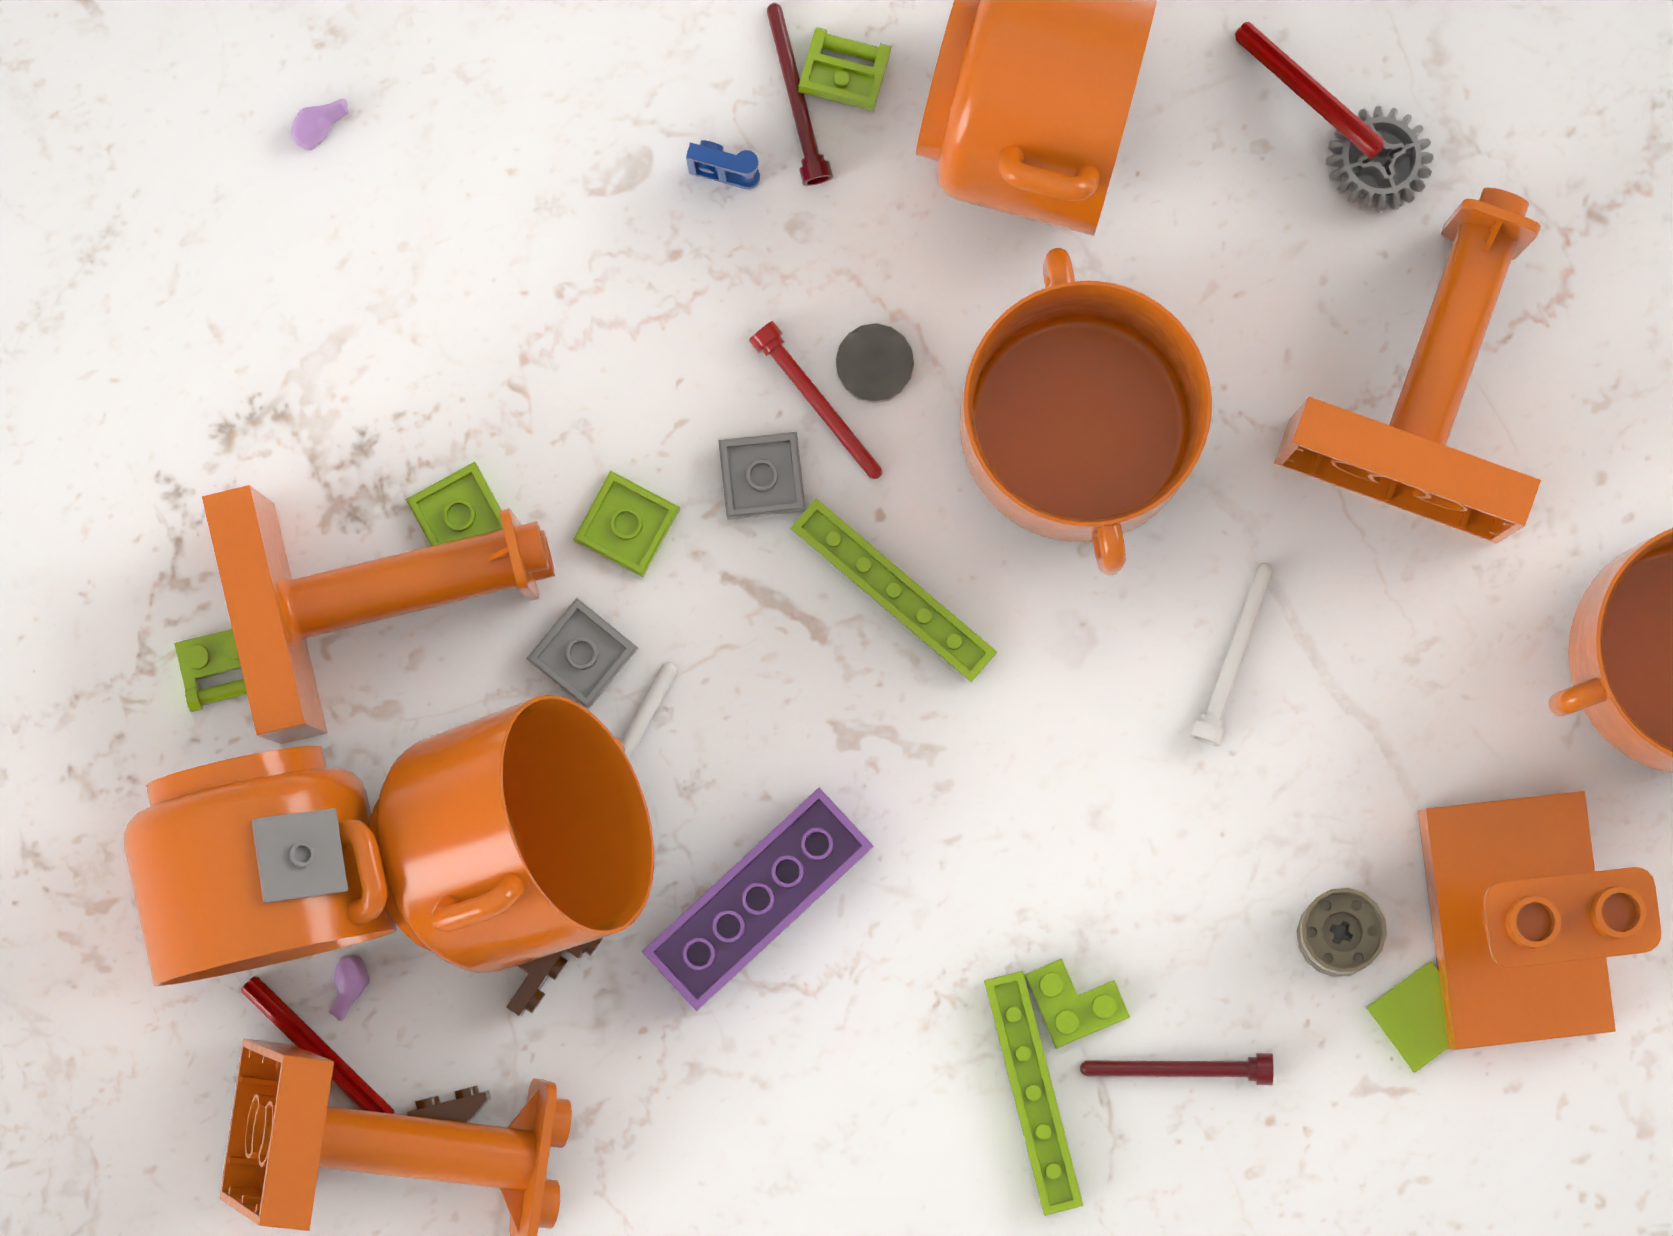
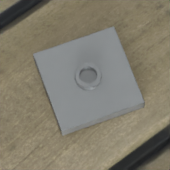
M797 432L718 440L727 520L805 511Z
M576 597L526 659L589 710L639 648Z
M336 808L251 820L263 904L345 893L348 891Z

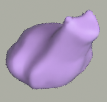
M339 99L326 105L301 109L293 121L291 128L292 139L305 150L314 149L327 137L330 126L349 114L347 101Z
M356 955L342 956L335 968L334 983L337 989V997L329 1013L335 1016L338 1021H342L345 1018L352 1004L370 983L366 966L363 960Z

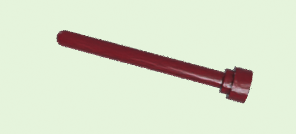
M771 3L767 7V15L804 156L801 160L802 167L799 168L802 183L804 186L821 184L833 178L830 162L824 159L823 154H819L804 93L798 92L800 77L782 7L778 3Z
M1256 1053V1057H1248V1061L1086 1060L1081 1063L1080 1072L1088 1077H1248V1081H1256V1085H1273V1054Z

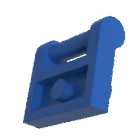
M701 140L700 145L690 142L686 155L689 174L743 189H753L759 184V161L754 152L744 150L735 155L724 152V147L715 142Z

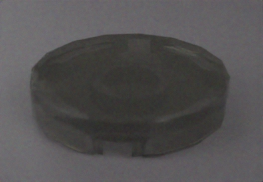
M878 323L862 325L848 333L839 345L835 360L837 376L844 388L858 400L870 403L889 401L901 393L910 382L914 368L912 348L905 337L894 328Z

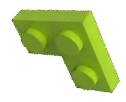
M1062 959L1025 974L1056 1049L1130 1018L1115 980L1077 995Z

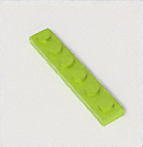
M817 498L790 528L969 682L972 683L996 655L997 651Z
M1018 971L984 980L1043 1214L1046 1216L1081 1207L1083 1202L1023 971Z

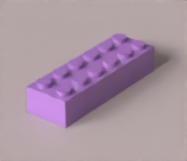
M819 787L648 945L642 953L685 1000L698 1011L874 846Z

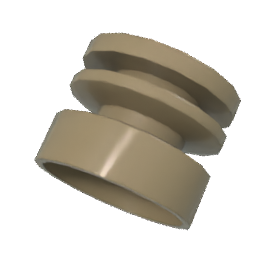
M1351 888L1331 889L1316 897L1302 913L1296 930L1298 948L1305 961L1318 972L1332 977L1351 976L1369 966L1383 950L1387 936L1385 917L1378 904L1365 893ZM1344 925L1346 927L1345 935L1349 937V941L1342 940L1339 944H1336L1332 941L1334 934L1329 931L1330 927L1336 929L1338 926Z

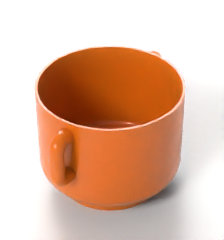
M954 0L937 59L916 148L917 156L938 161L937 178L940 187L945 193L962 202L1094 236L1123 136L1157 0Z
M1054 248L1047 253L1043 264L1045 288L1030 294L1007 309L985 333L974 353L966 377L960 409L961 445L972 477L988 501L999 512L1022 528L1040 536L1068 542L1092 541L1099 569L1102 573L1113 576L1121 571L1126 561L1123 534L1144 524L1162 510L1180 489L1200 458L1209 433L1212 415L1210 380L1200 350L1192 336L1170 311L1145 294L1125 286L1101 281H1075L1073 266L1068 252L1062 248Z
M1673 528L1625 551L1605 566L1593 579L1578 604L1569 635V669L1573 686L1556 692L1550 697L1548 702L1550 711L1556 716H1565L1583 710L1597 731L1617 750L1643 765L1673 773Z
M556 695L538 696L418 741L406 749L391 766L370 817V829L378 843L387 883L388 897L385 908L401 931L417 945L432 951L448 963L467 971L485 973L509 969L618 933L635 922L644 909L650 894L654 873L652 825L643 791L633 767L625 754L624 745L589 710L565 697Z
M322 746L291 747L240 756L186 769L153 780L146 785L150 807L138 812L125 828L124 849L154 986L186 983L269 966L370 941L397 931L396 923L385 908L388 897L387 883L378 843L370 829L371 809L367 791L363 782L353 772L342 768H327ZM336 808L348 891L345 893L263 904L251 820Z

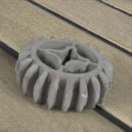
M1381 106L1375 107L1373 118H1371L1365 108L1361 109L1358 113V117L1374 132H1387L1401 141L1399 144H1389L1384 140L1385 146L1378 154L1379 157L1386 156L1388 158L1383 167L1380 162L1373 163L1371 161L1372 158H1368L1366 155L1350 163L1349 148L1351 142L1337 129L1334 131V135L1338 140L1330 141L1327 147L1336 154L1327 157L1326 165L1338 167L1330 172L1328 177L1330 180L1342 179L1343 181L1336 188V192L1341 194L1349 189L1352 193L1347 202L1351 205L1355 203L1358 197L1364 199L1361 205L1363 211H1367L1372 202H1376L1377 212L1383 213L1386 209V201L1389 202L1393 210H1398L1401 207L1400 197L1405 202L1411 203L1415 199L1412 190L1422 192L1426 186L1420 178H1429L1432 170L1423 164L1431 163L1434 159L1433 154L1421 152L1429 147L1431 144L1430 139L1418 140L1417 136L1423 131L1422 125H1417L1411 130L1408 125L1411 122L1412 116L1407 114L1402 121L1396 119L1398 109L1392 108L1387 117H1384ZM1409 156L1410 170L1407 179L1399 185H1395L1393 179L1396 175L1394 164L1400 162L1402 158ZM1371 175L1376 179L1378 185L1383 186V188L1369 186L1357 176Z

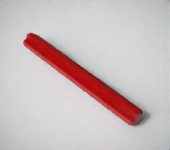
M1245 22L1236 30L1234 34L1235 39L1242 47L1368 158L1376 157L1385 146L1384 140L1253 24Z
M254 976L243 985L241 992L297 1047L334 1061L331 1081L361 1110L394 1114V1109L259 977Z

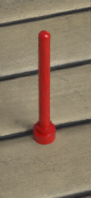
M774 321L763 326L749 339V342L758 353L762 351L766 356H772L867 476L871 479H878L882 475V468L782 344L785 341L781 338L783 332Z

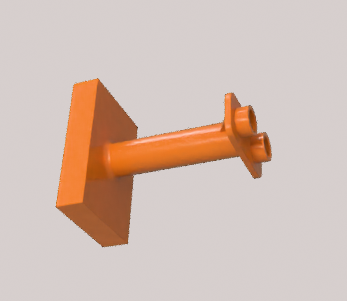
M1489 187L1483 188L1479 200L1464 199L1444 223L1441 235L1454 241L1389 425L1308 396L1289 419L1274 464L1494 543H1499L1526 525L1541 480L1448 447L1446 444L1510 262L1515 260L1536 239L1541 228L1538 222L1525 217L1529 206L1527 200L1505 190Z
M251 485L202 496L256 734L259 737L279 744L328 733L306 638L518 587L519 591L529 601L539 599L536 581L555 577L554 565L545 531L540 530L538 521L522 525L512 510L508 508L500 510L503 529L292 580L278 516L273 502Z
M1585 791L1417 810L1436 963L1440 974L1448 1049L1459 1050L1616 1032L1606 957L1652 951L1661 940L1660 916L1653 876L1647 870L1639 867L1595 871Z
M243 1038L220 1199L257 1225L310 1231L318 1169L323 1168L499 1188L510 1213V1236H537L539 1227L549 1229L554 1227L560 1206V1185L557 1180L546 1179L550 1147L563 1148L566 1145L572 1118L571 1103L567 1099L557 1098V1088L554 1082L537 1078L532 1079L528 1090L527 1102L508 1127L328 1107L334 1061L291 1044Z

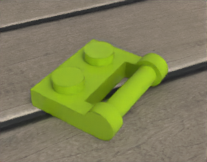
M816 27L798 92L874 111L892 46L880 43L879 47L827 34V29ZM823 49L875 63L873 67L821 53Z
M232 629L174 643L190 712L203 710V705L247 695L244 679L201 690L198 684V679L241 669Z

